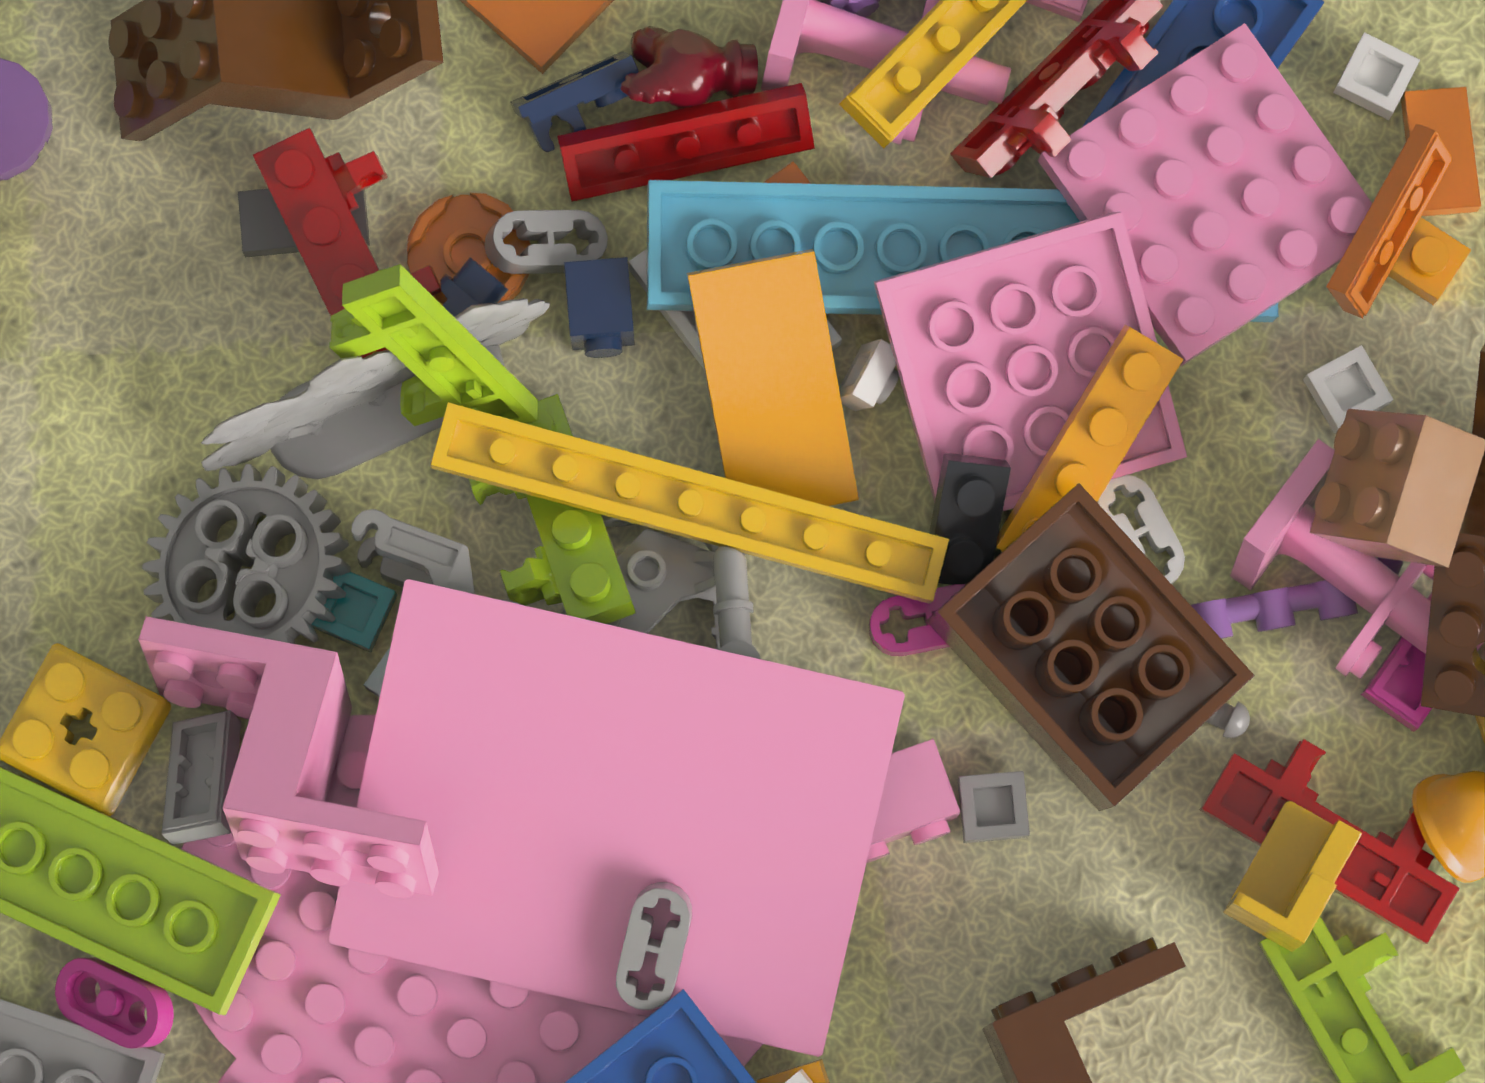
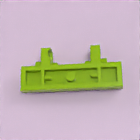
M401 264L376 271L373 274L343 284L342 306L345 309L331 316L332 326L329 348L340 358L361 356L384 347L390 350L416 375L402 382L400 393L401 414L414 427L444 417L448 402L526 424L538 421V399Z
M558 394L539 400L538 421L529 423V425L573 436ZM468 478L474 497L479 505L484 503L486 497L499 492L504 495L515 492L517 499L527 498L543 546L534 549L537 558H526L522 567L511 572L503 569L500 570V575L510 601L525 606L545 599L547 605L563 603L567 615L604 624L636 614L601 514Z
M1319 917L1306 942L1293 952L1268 938L1258 942L1338 1083H1445L1466 1071L1453 1047H1448L1438 1056L1417 1065L1409 1052L1400 1055L1365 994L1372 988L1364 974L1399 955L1386 932L1355 948L1348 935L1334 941L1322 918Z

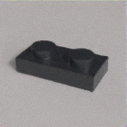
M944 453L929 534L949 539L938 583L951 585L966 584L994 559L1011 467L1006 460Z

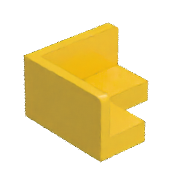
M1286 802L1223 913L1293 952L1306 942L1337 886L1334 884L1362 833L1340 820L1333 825L1294 802Z

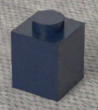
M628 257L564 262L572 350H584L585 356L591 358H607L620 355L623 352L622 346L635 345Z

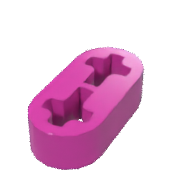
M965 584L937 588L934 600L930 604L899 595L883 600L874 608L869 621V635L873 644L881 652L890 656H907L948 648L949 645L926 620ZM900 610V614L905 620L924 617L926 625L908 630L906 642L896 643L893 634H882L880 630V625L888 622L890 611Z

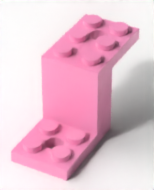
M145 617L138 640L159 695L164 696L169 702L178 706L197 708L203 703L224 707L228 711L231 710L238 717L249 719L223 804V811L242 860H246L247 864L251 867L267 873H283L285 868L309 872L316 880L334 886H345L349 883V880L374 885L379 892L396 898H411L414 893L433 896L439 871L427 821L325 802L352 710L337 652Z

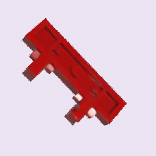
M1103 0L950 155L965 172L988 178L1008 171L1030 147L1040 155L1045 151L1050 157H1055L1072 140L1058 122L1065 111L1063 106L1079 90L1086 89L1100 80L1115 61L1119 62L1129 71L1142 70L1158 54L1156 48H1152L1143 35L1149 29L1150 24L1148 21L1163 7L1159 0Z
M309 127L253 154V157L330 316L345 309L342 306L344 283L380 270L352 211L359 208L354 194L387 179L388 176L375 151L348 163H344L339 152L325 158L313 131ZM430 265L411 273L432 296L442 292L441 285ZM384 347V348H381V349H378V350L369 352V353H367V354L361 355L360 357L364 358V357L369 356V355H371V354H373V353H375V352L384 351V350H388V349H386V348Z
M1303 739L1298 742L1285 766L1271 759L1264 770L1235 753L1231 755L1199 809L1200 811L1258 846H1261L1283 805L1288 801L1296 803L1333 825L1340 820L1360 831L1362 835L1334 883L1337 886L1334 891L1421 944H1428L1460 888L1428 869L1434 856L1422 849L1426 841L1417 823L1413 807L1409 809L1410 816L1399 832L1395 833L1393 838L1382 831L1378 832L1377 836L1374 837L1315 802L1319 794L1306 786L1312 777L1311 772L1326 752L1309 741Z

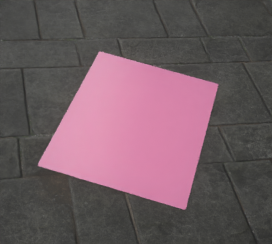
M407 579L402 590L356 808L427 821L439 874L433 896L414 893L411 898H396L379 892L374 885L350 880L347 885L339 886L328 941L330 944L648 1017L660 1007L651 1010H640L628 1005L620 997L617 990L616 973L631 910L639 893L651 884L668 882L680 887L688 895L692 905V920L677 981L668 1000L684 989L718 1034L819 1057L824 1051L905 695L902 691ZM659 898L654 908L644 907V913L653 916L654 920L650 938L662 941L667 923L674 920L680 922V915L670 911V900ZM647 951L641 969L639 971L629 970V976L638 979L637 990L643 993H650L653 984H665V979L655 975L658 954Z

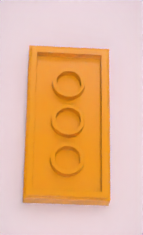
M803 250L687 273L725 478L826 506L859 500L814 250Z

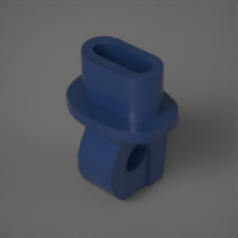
M469 257L453 278L445 274L440 280L442 293L448 299L443 304V307L454 317L471 305L497 304L509 290L471 257Z

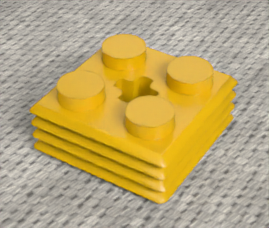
M55 643L51 646L0 738V760L73 799L111 816L119 806L168 716L171 704L159 694L59 643ZM87 714H92L90 724L97 729L94 738L90 740L81 737L76 745L71 744L74 739V734L68 729L74 719L82 721Z

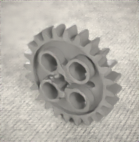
M245 464L240 481H237L235 476L226 468H221L219 471V486L212 488L204 480L198 478L196 480V488L199 497L193 502L187 497L177 494L175 500L182 511L177 518L160 514L158 517L160 522L169 530L166 538L153 537L148 538L147 541L150 546L161 553L160 559L152 560L142 565L144 571L152 577L159 579V581L144 589V595L154 602L162 603L151 613L152 617L295 644V638L302 635L316 643L319 638L311 625L316 618L329 622L335 620L332 612L324 606L327 598L339 599L346 596V592L333 582V577L344 575L351 571V567L343 559L334 556V554L347 548L349 543L340 533L332 532L341 523V520L330 509L323 510L327 500L315 489L307 493L308 485L296 475L292 476L285 483V475L273 466L269 468L262 480L260 472L251 464ZM266 515V518L257 526L258 519ZM237 519V528L234 534L225 541L217 542V534L221 526L228 521ZM296 534L295 544L292 549L285 555L275 557V548L278 542L286 535ZM253 565V567H252L251 570H250V569H241V570H240V568H241L242 566L251 567V566ZM217 579V589L213 596L204 602L198 603V592L207 581ZM276 593V602L273 609L265 616L256 617L255 611L259 601L266 595ZM235 610L234 618L227 621L226 618Z

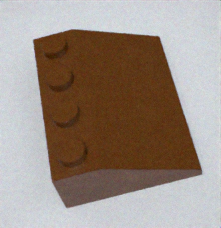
M1080 483L1074 486L926 620L1098 811L1115 807L1255 676Z

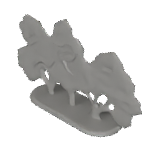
M522 298L501 301L497 304H477L469 306L455 316V318L504 366L499 345L522 335L528 329L531 321L547 311L550 303L540 299L528 302L527 299ZM390 350L378 351L364 358L360 356L346 357L326 367L310 381L295 387L279 400L263 403L229 417L216 425L214 430L201 443L224 445L205 457L201 463L205 471H212L223 466H236L246 463L271 449V452L281 466L295 475L305 478L322 479L345 472L440 428L444 417L414 427L401 414L400 393L402 382L416 375Z

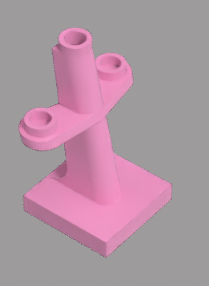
M783 0L767 57L761 90L766 91L788 86L795 57L800 53L822 54L873 69L908 32L817 0ZM926 0L921 19L940 0ZM973 56L941 91L988 105L989 101L1001 104L1011 68ZM923 109L892 140L893 143L900 145L902 139L911 142L915 141Z
M1318 439L1244 537L1230 577L1251 591L1275 557L1279 554L1287 555L1305 564L1371 613V618L1335 668L1345 677L1351 672L1361 679L1383 648L1373 640L1384 624L1426 654L1431 601L1412 586L1422 573L1433 580L1434 565L1411 562L1401 577H1399L1376 557L1363 554L1309 533L1315 516L1313 506L1319 491L1325 484L1335 451ZM1483 643L1477 646V651L1480 649Z

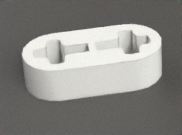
M1125 475L1111 479L1097 503L1144 554L1145 550L1139 539L1145 536L1155 553L1166 551L1170 555L1171 559L1164 566L1166 579L1171 584L1175 583L1184 568L1185 555L1153 491L1145 481L1136 476ZM1121 490L1126 498L1137 495L1141 503L1135 509L1134 514L1141 528L1134 531L1124 513L1113 516L1109 511V508L1116 500L1115 491Z

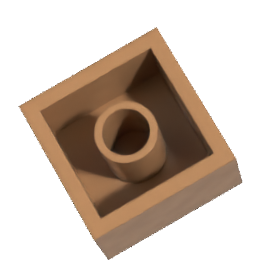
M1348 409L1344 422L1335 436L1334 455L1325 484L1319 491L1315 501V516L1309 533L1369 556L1449 568L1485 451V439L1427 415Z

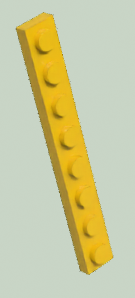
M449 402L431 461V468L711 545L732 547L748 555L928 604L934 600L949 539Z

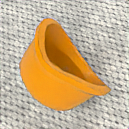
M1469 771L1455 775L1437 774L1423 779L1413 789L1412 804L1417 823L1430 850L1443 868L1455 879L1464 883H1471L1485 876V772Z

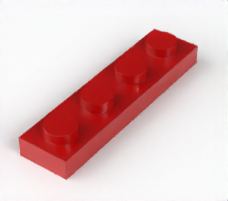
M802 83L557 136L571 202L646 186L649 180H674L815 149L807 96Z

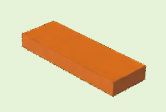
M1416 123L1328 282L1327 289L1343 311L1362 319L1364 315H1367L1451 163L1452 157L1436 130Z

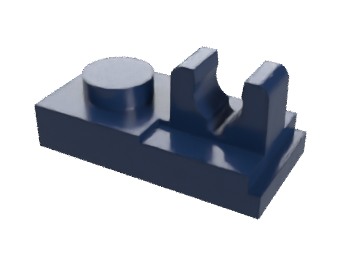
M621 51L517 98L510 103L515 114L528 122L538 146L543 151L550 152L555 150L553 141L549 136L552 116L557 115L560 120L567 121L572 133L586 130L577 105L580 103L586 104L594 100L596 107L601 108L627 97L628 95L621 91V84L625 81L627 74H637L639 71L632 55Z

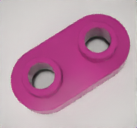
M96 957L71 960L61 969L57 977L55 996L62 1014L71 1022L124 1048L156 1046L167 1037L171 1030L174 1010L171 998L166 990ZM98 982L100 993L96 996L95 986ZM145 1007L147 1010V1020H145L144 1016Z

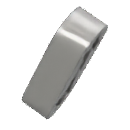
M513 211L502 216L490 228L485 238V250L491 263L506 273H565L564 262L597 260L601 258L607 248L608 236L605 226L598 217L587 211ZM574 228L578 238L588 240L589 245L578 255L573 244H554V240L563 239ZM512 229H515L518 239L523 241L538 240V244L529 245L520 256H517L514 246L504 244L503 239Z
M657 882L647 886L639 893L631 910L616 973V987L620 997L628 1005L636 1009L651 1010L662 1006L670 998L677 981L692 920V905L688 895L680 887L672 883ZM659 898L670 900V911L680 915V922L674 920L667 923L662 941L650 938L654 920L653 916L644 913V907L654 908ZM648 951L658 954L655 975L665 979V984H653L650 993H643L637 990L638 979L629 976V970L639 971Z

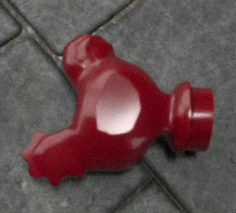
M653 26L639 29L632 35V56L643 64L646 69L637 74H627L625 81L621 84V91L628 95L631 100L642 101L648 104L665 101L678 107H692L705 104L714 93L719 91H725L726 95L733 98L737 97L738 94H752L755 92L758 79V56L754 44H740L738 40H731L724 47H719L708 38L690 30L677 29L668 32Z

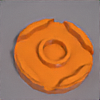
M470 193V195H459L456 197L450 195L438 199L419 215L408 236L407 264L410 273L430 265L440 283L445 274L453 278L469 257H471L509 289L499 302L513 300L519 295L529 274H511L501 271L491 263L485 250V238L490 228L502 216L513 212L508 204L485 193ZM512 229L503 239L504 244L514 246L517 256H520L531 245L529 240L523 241L518 239L515 229ZM442 292L433 296L442 306L448 300Z

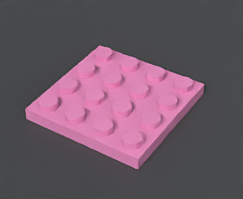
M1245 23L1069 135L1072 140L1055 157H1050L1044 151L1038 159V162L1063 195L1080 222L1115 211L1123 213L1152 325L1168 349L1183 358L1180 366L1194 359L1338 264L1372 205L1370 199Z
M1121 211L1101 215L873 282L934 503L944 453L1006 460L1011 467L1003 511L1013 509L1123 326L1126 324L1157 343L1124 216ZM1169 386L1166 387L1111 479L1187 457Z

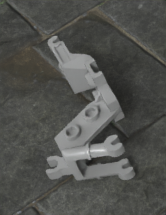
M376 509L362 511L355 517L351 529L355 541H362L369 530H377L375 536L365 540L358 549L357 559L362 568H367L375 556H382L380 572L384 581L403 587L404 582L407 579L475 594L468 547L464 544L390 518L382 511ZM645 529L617 557L636 614L608 623V625L649 633L680 601L693 598L713 601L715 627H711L712 636L716 639L717 649L760 659L759 652L752 645L750 613H754L753 602L749 601L745 553L728 546L719 547L704 543L710 550L707 551L653 530ZM501 599V600H503V601L516 603V602H513V601H510V600Z

